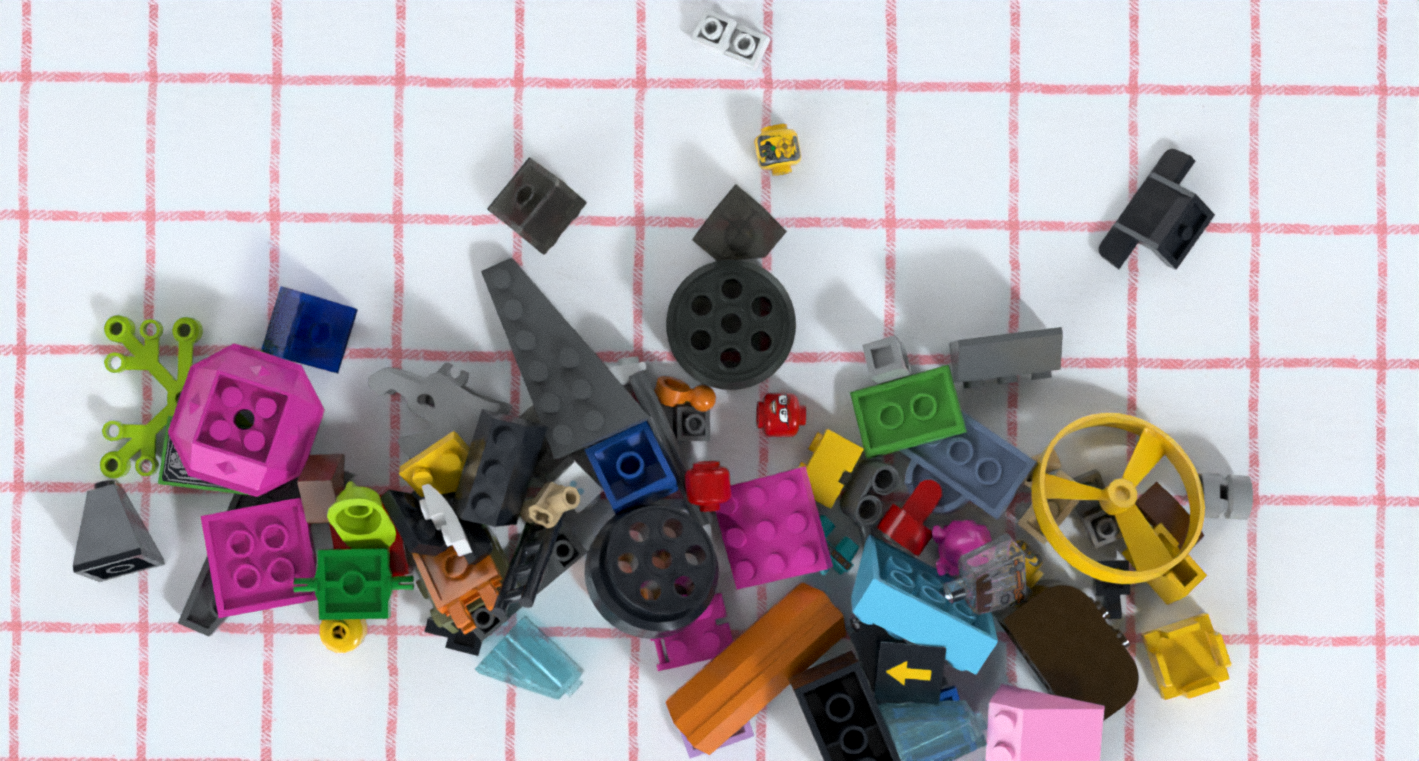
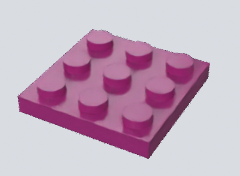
M806 466L731 485L730 500L721 503L720 510L715 512L737 590L833 567Z
M301 497L200 516L219 618L317 600L315 592L295 593L293 589L296 585H307H293L295 577L315 578L314 576L318 568L311 524L306 522Z

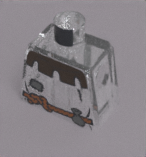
M1008 533L1003 534L962 555L958 560L959 578L943 585L945 596L951 604L964 599L973 612L979 615L1019 606L1027 600L1025 553Z

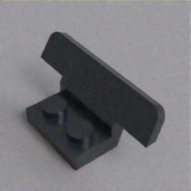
M1169 149L1162 155L1100 243L1098 250L1104 260L1119 270L1139 243L1151 249L1166 266L1175 270L1178 269L1215 216L1196 193L1179 185L1196 162L1191 155L1177 149Z
M390 489L380 497L410 553L437 556L451 547H447L442 530H437L431 519L425 520L420 506V500L425 499V497H420L415 490L409 493ZM456 492L441 494L448 504L452 506ZM455 513L472 550L471 553L465 554L464 557L468 564L476 565L491 554L493 545L480 523L462 520Z

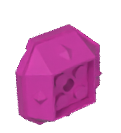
M233 343L190 366L168 429V434L188 476L259 497L300 476L311 453L325 409L302 365ZM249 410L254 415V424L249 429L241 430L236 424V417L241 411Z

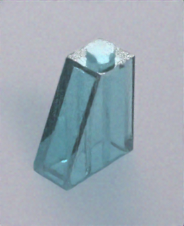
M526 615L519 620L475 668L479 674L559 700L564 694L570 698L583 684L580 677L584 670Z
M966 700L939 701L938 705L905 702L883 703L878 706L901 761H953L987 745L983 735V731L987 730L985 720L979 710L972 711Z

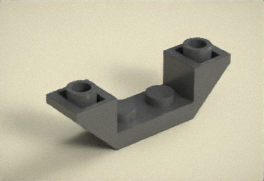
M567 526L562 528L558 534L538 593L588 553ZM537 552L529 556L525 563L534 560ZM528 577L519 580L521 586L526 584ZM519 602L509 605L505 617L498 618L484 604L470 612L477 626L472 631L483 641L523 606Z

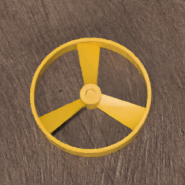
M1121 413L1091 414L1077 419L1064 427L1048 443L1037 460L1038 465L1034 469L1031 485L1032 503L1037 522L1054 550L1079 571L1110 583L1136 584L1146 582L1163 575L1173 568L1195 546L1205 517V500L1202 484L1193 463L1185 451L1172 437L1155 425L1143 419ZM1105 426L1123 429L1140 436L1122 477L1112 481L1103 490L1045 473L1049 456L1056 443L1074 431L1089 427ZM1164 455L1179 473L1187 492L1190 507L1188 534L1181 550L1174 559L1135 504L1138 494L1135 487ZM1047 499L1099 500L1101 508L1109 515L1115 516L1136 571H1123L1107 567L1080 552L1070 543L1057 526L1050 512Z

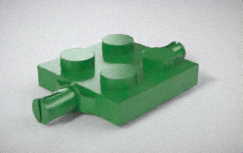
M390 548L319 549L318 568L314 576L315 578L295 577L293 585L307 584L294 586L295 593L315 592L318 600L319 620L389 619L391 617L390 599L393 590H414V583H400L413 582V575L393 576L390 568Z

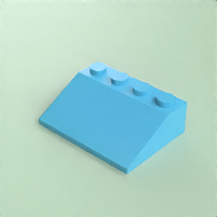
M869 534L865 541L851 596L852 613L866 624L872 625L874 623L886 629L887 633L895 639H906L916 645L945 647V659L952 667L960 671H965L966 669L977 675L998 643L991 609L987 612L977 611L976 588L948 574L939 576L937 568L915 557L913 558L907 553ZM964 588L966 598L953 603L951 592Z

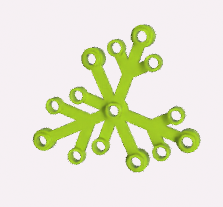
M115 315L106 321L104 326L105 335L113 342L122 343L134 356H125L122 353L116 352L110 353L104 360L105 368L112 373H122L125 370L149 371L168 391V405L146 425L123 424L120 421L106 422L102 428V434L105 439L109 441H119L123 438L132 439L119 451L106 453L100 460V470L108 478H122L130 471V459L141 450V457L137 459L135 469L141 476H152L159 469V462L156 459L157 434L167 425L168 416L174 415L178 397L182 392L190 366L193 365V345L201 339L203 328L198 320L190 317H182L174 323L172 334L175 340L179 342L178 376L176 380L159 362L160 337L163 334L162 324L153 319H147L141 323L140 334L145 338L143 345L134 335V322L126 316ZM119 322L122 325V332L119 335H115L113 333V326ZM151 323L155 324L157 328L153 336H149L146 331L147 326ZM185 324H188L191 329L187 337H183L180 332L181 327ZM116 356L121 359V366L118 369H114L111 364L112 359ZM241 413L237 415L236 424L253 425ZM114 424L119 428V434L116 437H112L109 433L110 427ZM112 458L118 463V467L114 472L108 467V462ZM146 459L152 463V469L149 472H145L142 468V463Z

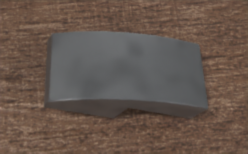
M662 407L677 441H710V410L701 412L694 407Z
M1097 469L1072 478L1084 485L1102 490L1105 488L1100 472ZM1080 500L1077 503L1075 509L1095 549L1123 537L1115 516L1106 513L1101 508L1099 500Z

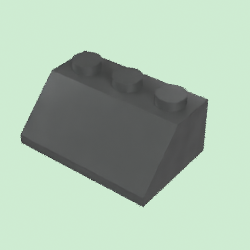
M1062 327L950 342L949 348L954 383L963 382L965 389L984 386L983 379L997 378V384L1018 382L1017 375L1031 374V380L1052 378L1051 371L1061 370Z

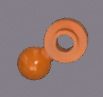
M670 376L658 377L654 388L659 402L670 407H676L678 404H684L688 401L696 410L706 412L712 409L716 403V394L711 387L698 385L692 389L682 380Z

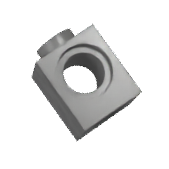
M895 335L862 345L869 376L877 384L912 375L905 345Z

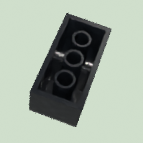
M852 650L788 678L823 761H901L862 667Z

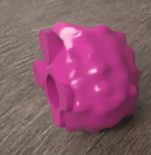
M953 520L949 525H945L943 529L938 525L933 526L932 536L933 540L938 543L940 557L936 562L939 576H943L948 572L951 576L957 575L967 578L971 575L977 576L984 568L991 566L995 544L992 541L990 531L987 530L985 525H979L974 520Z

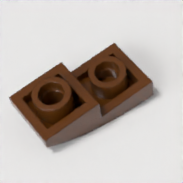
M1155 482L1136 500L1135 504L1147 522L1153 527L1162 523L1179 543L1177 547L1181 550L1188 534L1190 515L1158 482ZM1201 531V533H1200V536H1199V538H1198V540H1197L1195 546H1196V545L1203 539V537L1205 536L1202 531Z

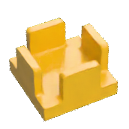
M1202 613L1141 634L1162 699L1168 700L1181 695L1190 699L1220 689L1219 683L1230 679L1226 667L1232 666L1223 637L1221 633L1213 629L1209 614Z

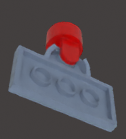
M962 411L967 432L900 450L901 453L911 459L905 474V485L910 497L902 508L894 503L891 505L877 525L879 529L877 532L914 558L915 555L919 557L933 537L932 530L924 525V522L931 513L950 514L960 510L970 500L998 520L1038 463Z

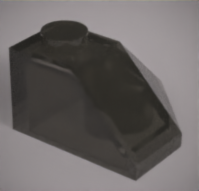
M735 184L713 210L692 241L716 261L765 258L787 231L762 205Z

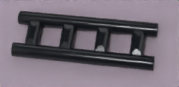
M567 511L562 514L555 526L551 528H546L535 522H525L492 609L495 617H505L509 605L518 602L525 608L533 606ZM546 528L544 535L534 538L537 531ZM537 552L534 560L525 563L528 555ZM528 577L525 585L516 588L518 580Z

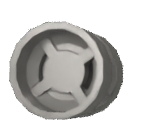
M1198 474L1205 500L1204 518H1219L1221 514L1226 519L1247 520L1249 518L1253 503V487L1249 476L1227 475L1223 480L1219 474Z

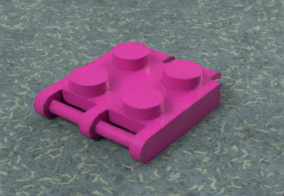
M722 592L714 595L708 608L685 630L669 637L650 639L655 642L659 663L656 664L658 671L713 659L733 641L729 622L718 625L716 623V619L727 617ZM661 639H664L669 661L665 659Z

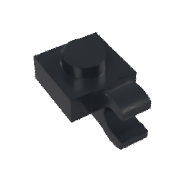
M1129 560L1096 561L1113 569L1129 571ZM1093 578L1094 595H1104L1103 606L1110 615L1108 620L1122 619L1120 595H1131L1130 584L1110 583Z
M429 616L424 632L446 637L445 648L479 656L483 641L473 631L464 634L461 628H459L458 632L452 634L444 627L439 628L433 618Z

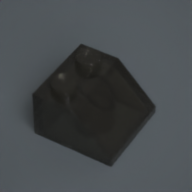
M529 157L489 205L487 210L541 254L545 255L556 244L558 238L570 223L578 217L587 202L565 182Z

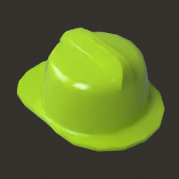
M353 481L348 482L345 490L336 497V502L328 509L327 518L335 528L342 541L350 548H389L395 541L396 530L383 508L379 494L371 488L356 486Z

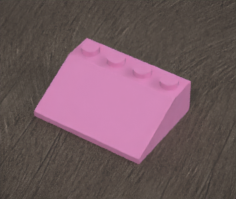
M1001 684L989 701L985 761H1100L1104 706Z

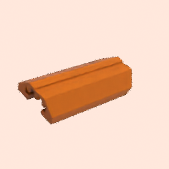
M803 582L798 584L667 698L665 703L673 723L686 736L694 748L711 755L789 686V677L807 670L846 635L844 615L832 604L830 598L823 591Z

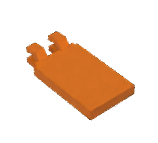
M453 545L437 556L411 553L437 610L441 614L445 613L447 617L451 615L458 629L461 628L464 634L477 628L466 606L481 597L486 608L492 611L499 594L496 588L502 585L500 580L503 578L491 554L476 565H470L464 555L458 556Z

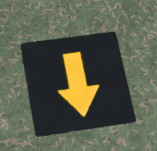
M881 642L874 698L878 700L938 705L946 648Z

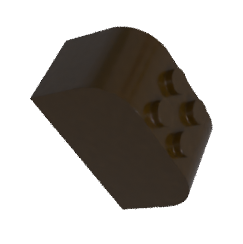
M1041 580L1031 589L1027 587L1022 591L1026 598L1021 601V604L1015 605L1016 600L1013 597L1008 603L992 612L1049 694L1104 706L1103 721L1128 704L1135 695L1139 674L1134 659L1126 649L1130 646V643L1118 628L1114 629L1112 625L1107 623L1106 619L1110 615L1098 600L1094 601L1092 597H1088L1080 589L1059 580Z

